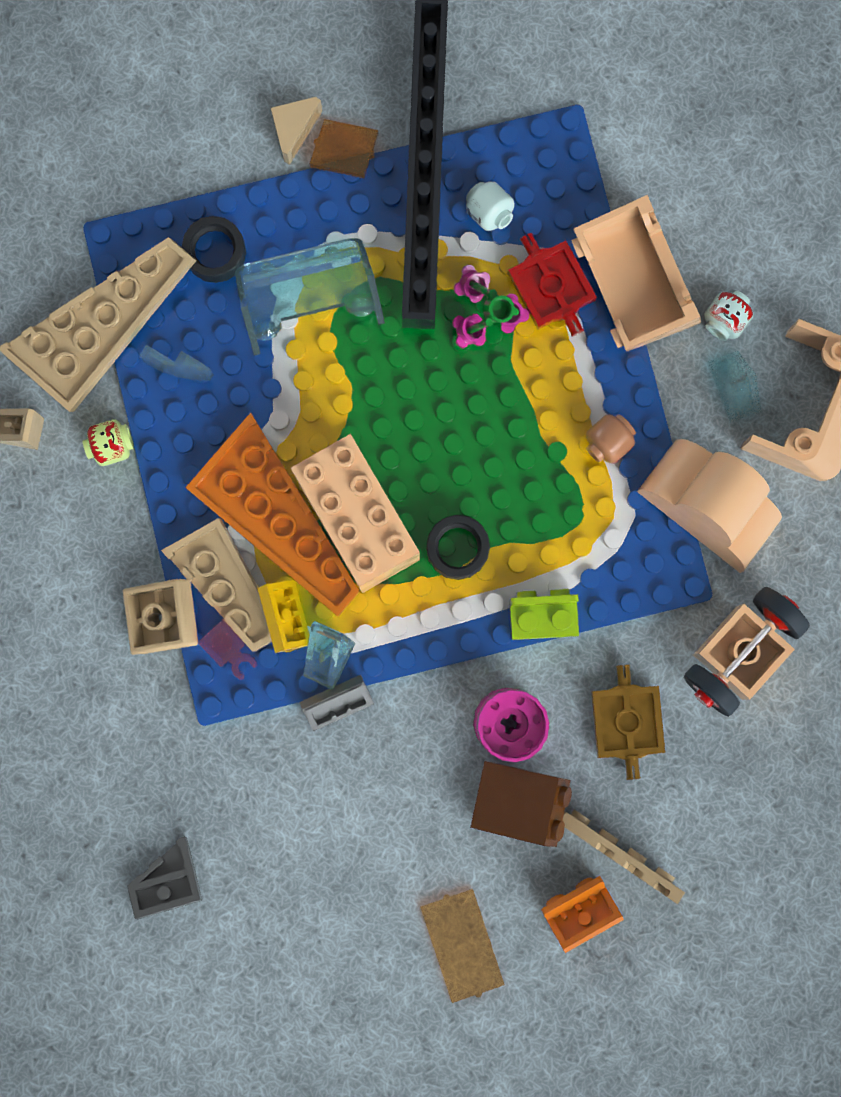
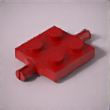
M528 233L527 237L524 235L520 241L529 256L522 263L508 269L507 274L526 309L529 311V315L537 330L553 322L564 320L572 337L576 336L577 333H582L584 328H582L575 314L580 308L596 301L597 296L570 246L565 240L552 248L540 249L532 233Z

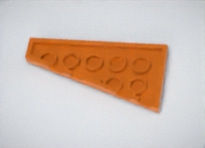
M250 412L186 486V489L339 617L360 591Z

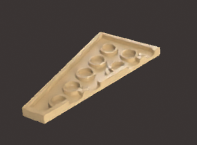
M168 237L137 257L133 263L124 269L109 275L107 280L94 288H89L50 313L48 318L34 327L30 326L11 342L1 345L0 352L69 412H74L197 260Z

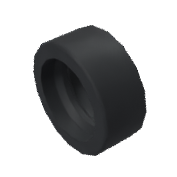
M217 216L200 218L191 224L184 234L181 247L197 260L190 270L203 281L213 283L227 281L237 275L244 265L246 248L243 236L236 225L226 218ZM213 231L222 232L227 235L232 241L234 248L229 262L217 268L204 266L198 261L195 254V247L199 238Z
M463 515L448 516L436 523L428 535L426 545L428 560L435 571L446 578L456 580L470 578L479 572L488 559L490 549L488 534L483 526L473 518ZM450 529H466L473 534L477 541V555L466 566H450L439 555V540Z

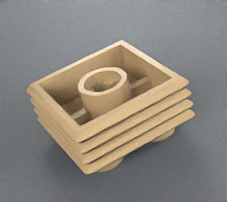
M173 579L123 589L129 645L132 655L148 654L196 646L198 644L189 579ZM162 614V620L160 621L159 615Z

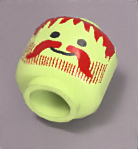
M116 419L90 426L87 431L88 439L82 441L87 458H94L100 466H107L126 460L130 456V450L134 449L132 436L127 424L121 425Z

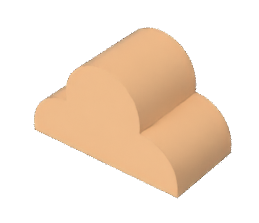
M678 439L672 444L637 491L739 573L744 572L782 519L779 509L766 497L770 492L769 485L753 467L731 454L724 452L712 454L702 446L685 439Z

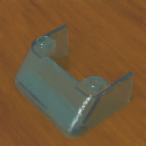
M348 238L247 263L235 271L240 306L254 356L261 354L258 339L270 340L276 337L282 329V321L345 306L347 312L359 317L369 315L374 311L378 325L385 323L375 277L361 239Z

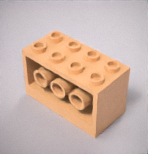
M351 434L291 467L296 480L362 593L420 560L419 550Z

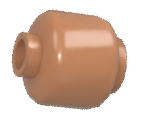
M606 414L587 431L586 438L590 445L586 447V450L597 462L605 460L608 463L615 464L634 447L635 440L633 436L636 432L632 425L620 414L616 417Z

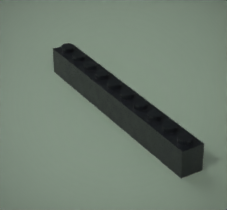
M415 0L402 328L435 329L448 0Z

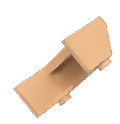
M798 319L787 331L785 337L820 350L825 365L841 373V335ZM841 374L818 432L808 428L795 429L788 435L784 446L756 435H751L743 442L741 449L818 481H827L835 477L841 469Z

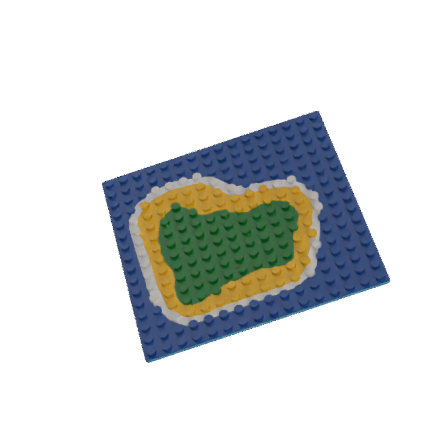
M572 105L443 136L435 329L402 328L409 145L97 219L84 224L83 230L96 285L107 280V277L112 273L124 269L133 263L137 257L168 237L179 246H182L185 232L191 224L200 218L209 216L226 218L236 225L245 243L246 257L244 265L237 275L227 281L218 283L203 281L189 269L114 362L165 581L186 578L161 550L220 518L188 491L186 486L250 412L358 589L357 583L296 480L291 467L351 434L420 552V560L364 593L359 589L358 595L339 617L295 581L312 645L287 653L285 651L275 653L272 642L252 652L224 621V618L203 598V595L191 583L198 644L181 648L197 719L201 725L207 726L299 703L359 675L362 676L365 685L368 686L557 639H511L509 600L517 598L516 592L536 591L537 597L550 596V590L570 589V595H578L579 599L577 602L579 633L706 602L712 598V590L699 541L637 492L673 443L647 346L643 345L627 352L624 346L617 348L610 332L616 326L585 256L578 257L571 241L577 238L574 228L611 212L584 109L581 105ZM480 182H496L513 198V219L505 228L485 231L467 214L466 197L476 184ZM208 232L201 236L196 243V258L206 267H222L229 262L233 255V243L222 232ZM528 233H532L540 249L552 248L566 240L597 296L596 301L580 308L575 314L582 328H584L582 333H577L576 336L572 337L564 320L553 322L537 330L529 315V319L526 322L517 324L512 333H504L501 330L500 323H493L492 326L486 327V341L481 346L470 344L466 348H460L456 344L457 332L456 328L452 325L453 319L457 316L467 318L473 314H478L484 320L483 305L488 299L484 295L479 302L474 303L470 301L469 297L465 295L458 296L454 292V285L460 281L464 266L472 265L480 273L487 272L490 275L489 289H495L498 296L517 295L518 302L522 305L523 309H526L507 274L508 269L522 263L529 256L520 239L524 235L527 237ZM606 414L615 417L620 414L632 425L636 432L633 436L635 440L634 447L615 464L608 463L605 460L597 462L586 450V447L590 445L586 438L587 431ZM453 515L468 516L479 522L487 532L490 543L488 559L481 570L470 578L460 580L446 578L435 571L428 560L426 550L428 535L434 525L445 517ZM222 519L258 587L270 583L294 580ZM450 529L439 540V555L450 566H466L477 555V541L473 534L466 529Z

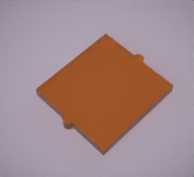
M324 119L319 136L314 139L315 148L309 163L310 167L364 178L370 159L375 157L374 147L379 134L378 130Z

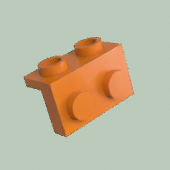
M600 876L594 879L589 877L580 881L575 886V890L566 895L559 894L552 897L546 902V906L541 909L565 953L624 920Z

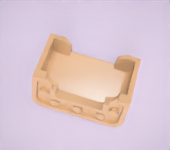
M648 195L574 228L577 238L571 241L578 257L585 256L616 326L610 332L617 348L624 346L627 352L701 323L695 303L691 300L690 293L686 288L663 235Z

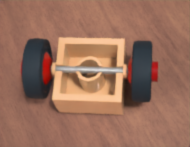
M769 587L762 588L753 598L754 605L766 620L763 621L745 604L736 606L693 654L712 673L702 666L694 664L684 675L686 683L696 692L694 696L707 708L713 707L727 717L732 715L740 705V701L734 693L742 700H750L795 650L775 632L776 628L794 639H799L810 627L809 621L792 599L786 595H781Z

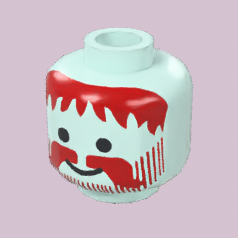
M739 291L719 293L705 311L706 329L713 336L723 341H727L728 338L736 339L740 337L753 318V311L749 306L750 299Z

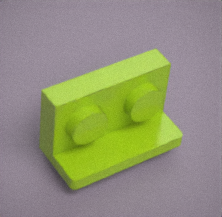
M570 589L550 590V596L537 597L536 591L516 592L517 598L509 600L512 640L579 636L577 609L579 599L578 595H570Z

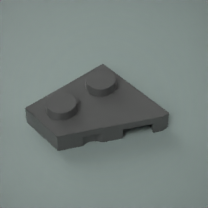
M187 837L179 838L170 850L162 857L159 856L149 865V869L143 874L138 875L127 885L135 919L139 920L203 901Z

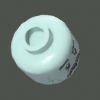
M480 182L467 194L466 212L485 231H493L497 228L503 229L513 219L514 200L496 182Z

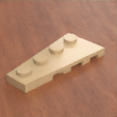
M218 518L161 550L179 568L184 577L189 579L198 589L203 598L224 618V621L252 652L272 642L258 593V586L222 519Z
M573 810L571 814L564 811L562 821L566 829L676 904L680 902L685 892L672 884L675 877L660 867L654 872L645 866L644 863L647 858L632 848H629L626 853L617 847L616 844L619 839L604 829L597 833L589 828L588 824L591 820L578 811Z

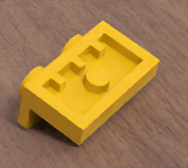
M295 580L270 583L258 587L275 653L292 652L312 645Z

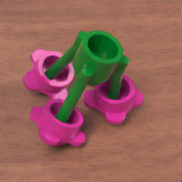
M466 265L462 268V276L460 281L454 285V292L458 296L465 295L469 297L470 301L474 303L479 302L484 295L488 299L483 305L484 320L478 314H473L467 318L457 316L453 319L452 325L456 328L457 332L456 344L460 348H466L470 344H475L476 346L483 345L486 341V327L492 326L493 323H500L501 330L504 333H512L517 324L526 322L529 319V311L523 309L522 305L518 302L517 295L498 296L495 289L488 288L490 275L487 272L480 273L476 271L472 265Z

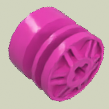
M505 687L491 691L481 699L475 710L473 727L476 738L490 754L502 761L519 762L530 759L542 749L548 738L550 723L546 709L537 698L520 689ZM510 714H513V720L517 722L516 728L510 727L508 732H505V726L501 724L502 718L508 719Z

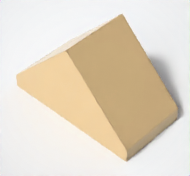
M317 97L271 108L283 159L289 165L322 113L321 100Z
M29 408L0 409V443L38 450L44 418L35 410Z

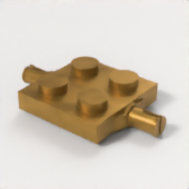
M630 665L616 666L618 686L609 690L591 691L597 758L617 757L623 759L626 765V780H632L633 775L634 779H641L638 758L648 754L665 753L659 686L641 687L634 684L631 685Z

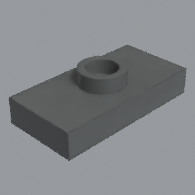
M361 675L300 702L301 708L313 731L374 704Z

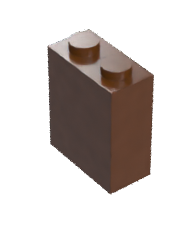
M484 761L470 828L541 846L557 847L565 830V824L562 821L564 810L568 807L572 797L571 780Z

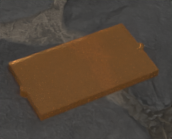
M473 889L452 896L445 894L443 899L420 906L452 1003L474 995L479 998L483 992L505 985Z

